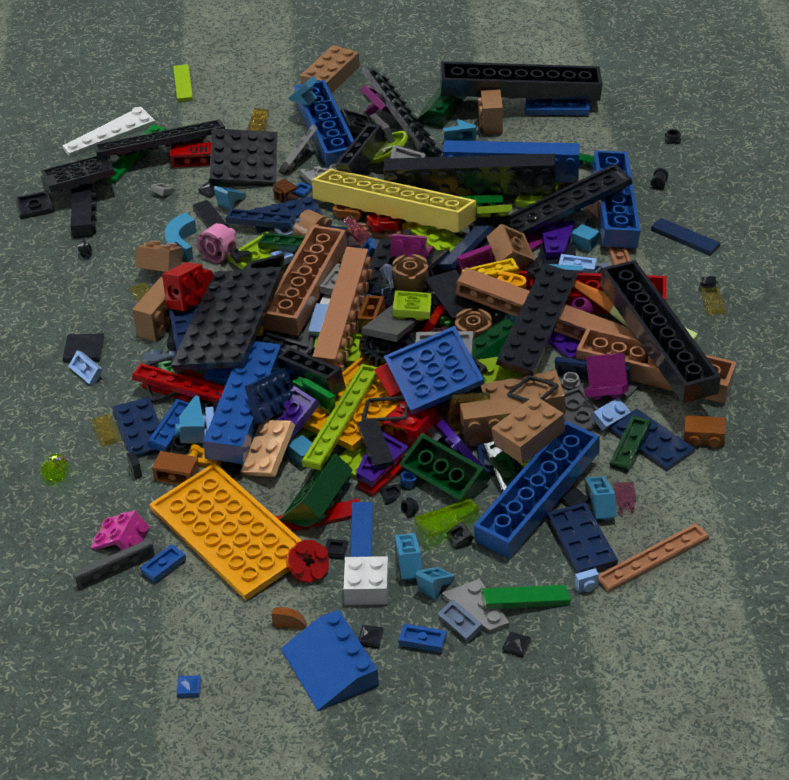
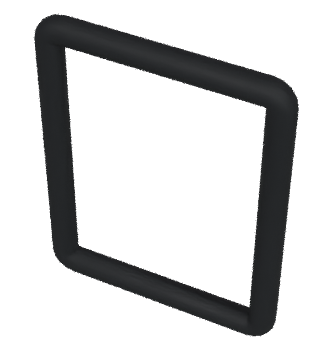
M168 356L145 365L152 366L171 359L173 362L175 357ZM146 384L151 402H157L181 394L173 392L154 398L151 386Z
M529 375L507 392V396L524 402L528 401V398L512 393L529 379L553 386L540 397L542 400L554 392L559 385Z
M404 397L368 398L361 420L376 419L366 418L370 402L405 400ZM406 404L404 416L377 418V421L406 420L409 407Z

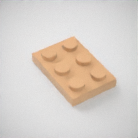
M266 420L263 423H259L240 472L247 476L275 477L295 424L292 421Z

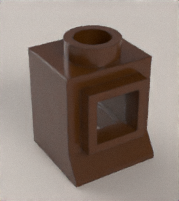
M286 179L273 184L272 190L276 200L283 203L298 199L297 196L291 194L297 190L296 185Z

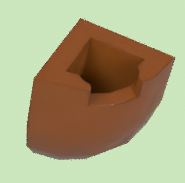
M288 607L273 608L271 613L273 627L305 629L307 627L304 616L297 610Z

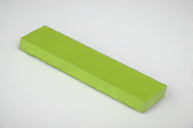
M189 65L173 66L178 103L193 101Z

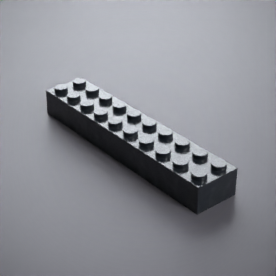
M441 61V96L481 97V91L500 90L501 98L564 99L574 101H600L603 84L600 66Z
M555 153L386 158L383 169L384 180L454 196L553 194L556 192Z
M636 260L601 268V288L681 402L686 403L719 394L720 374Z

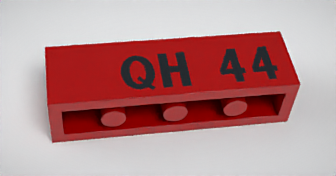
M211 142L175 144L171 146L170 158L172 168L210 166Z

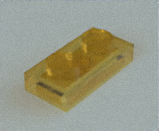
M253 108L247 130L265 131L270 114L269 110Z

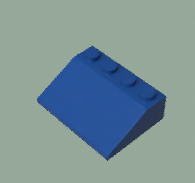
M339 609L316 619L281 648L317 711L379 686L378 669Z

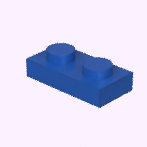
M171 544L140 567L141 573L156 583L186 561V554Z
M404 624L398 640L399 646L442 653L447 631Z

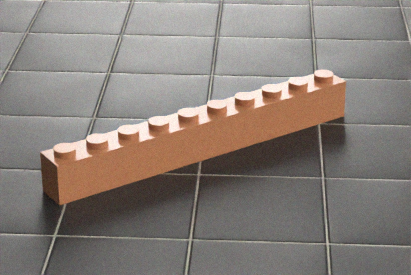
M466 267L457 281L455 294L518 317L530 291ZM565 305L554 329L555 332L579 341L582 340L587 327L636 338L628 327L569 305Z

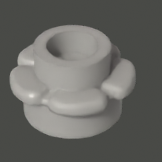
M567 372L564 374L561 383L566 388L572 389L580 385V379L577 373Z

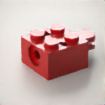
M185 262L163 273L162 279L167 309L185 311L199 304L207 292L206 287L214 278L212 270L204 269L202 264Z
M402 400L388 417L404 416L406 401ZM432 406L412 415L409 409L406 420L384 421V432L408 447H412L421 433L431 437L426 431L431 426L437 430L439 420L436 406Z

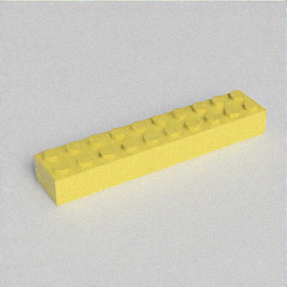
M329 169L312 179L313 199L320 200V202L334 203V205L348 206L350 209H361L363 212L387 215L393 219L400 218L407 222H417L424 226L430 225L437 229H447L454 233L460 232L476 220V200L336 169Z

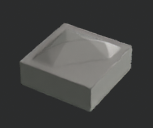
M164 183L152 184L150 191L165 196L174 193V188Z

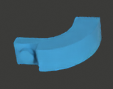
M185 212L172 219L165 229L166 243H176L177 246L183 247L182 258L187 262L194 258L192 246L185 242L184 239L197 232L195 219Z

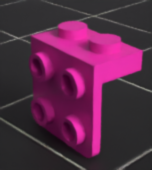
M135 510L127 513L123 512L112 518L108 517L102 522V527L94 537L91 548L98 550L116 544L121 550L127 549L142 542L150 526Z

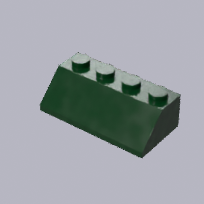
M439 87L417 116V121L421 124L444 128L466 97L441 96Z
M505 318L475 338L472 357L476 360L498 357L514 322Z
M421 433L399 463V466L460 502L480 494L490 480V476L482 466L424 433Z
M335 453L326 461L321 470L316 469L312 472L279 520L283 523L310 527L315 522L319 524L326 516L324 512L333 506L334 502L332 500L336 499L343 491L341 487H344L350 481L349 475L353 469Z

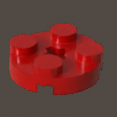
M372 212L371 216L367 215V225L372 227L374 232H382L387 229L398 231L401 219H393L391 216L377 215Z
M314 540L300 541L287 554L288 570L290 569V572L293 574L292 576L300 582L310 583L322 578L328 570V550ZM307 556L311 557L313 564H310L309 567L303 561V558H307Z

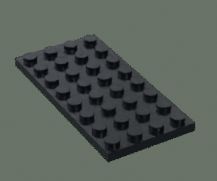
M282 267L236 269L231 271L220 270L214 272V278L210 281L206 289L207 292L204 294L171 364L173 371L244 367L284 273Z

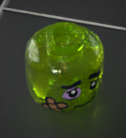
M52 453L42 463L40 468L41 475L49 482H59L67 474L69 462L63 455Z

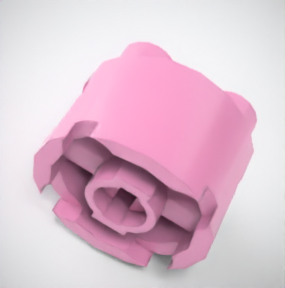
M216 223L197 237L196 244L199 253L202 252L205 255L203 256L205 260L216 264L225 260L230 254L229 250L237 248L235 230L223 224Z

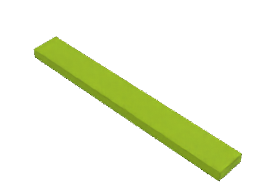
M361 364L302 459V466L317 470L323 468L376 380L377 376L374 369L378 367Z

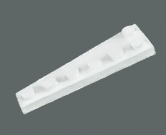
M135 107L132 111L63 145V150L71 157L94 148L93 144L113 141L156 123L142 107Z

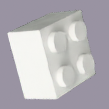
M388 556L345 557L343 589L345 605L388 604Z

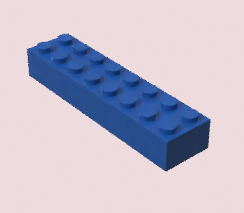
M321 80L314 84L315 88L312 92L317 98L310 105L296 103L308 130L312 124L317 127L312 138L327 168L339 160L354 139L325 80ZM303 84L295 85L294 90L296 91Z
M445 140L443 157L555 153L556 183H576L579 181L580 143Z
M594 150L592 174L617 164L632 178L628 152ZM632 184L596 202L602 246L638 248L641 230Z
M255 341L244 367L232 368L203 441L205 459L244 464L258 424H255L244 386L280 368L277 356L281 354L280 344Z
M565 420V432L535 454L474 524L475 542L510 559L546 517L547 512L552 510L600 453V436Z

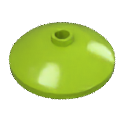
M405 131L392 133L395 142L390 144L386 141L370 161V164L385 163V159L391 156L393 145L405 147L408 140L407 133Z

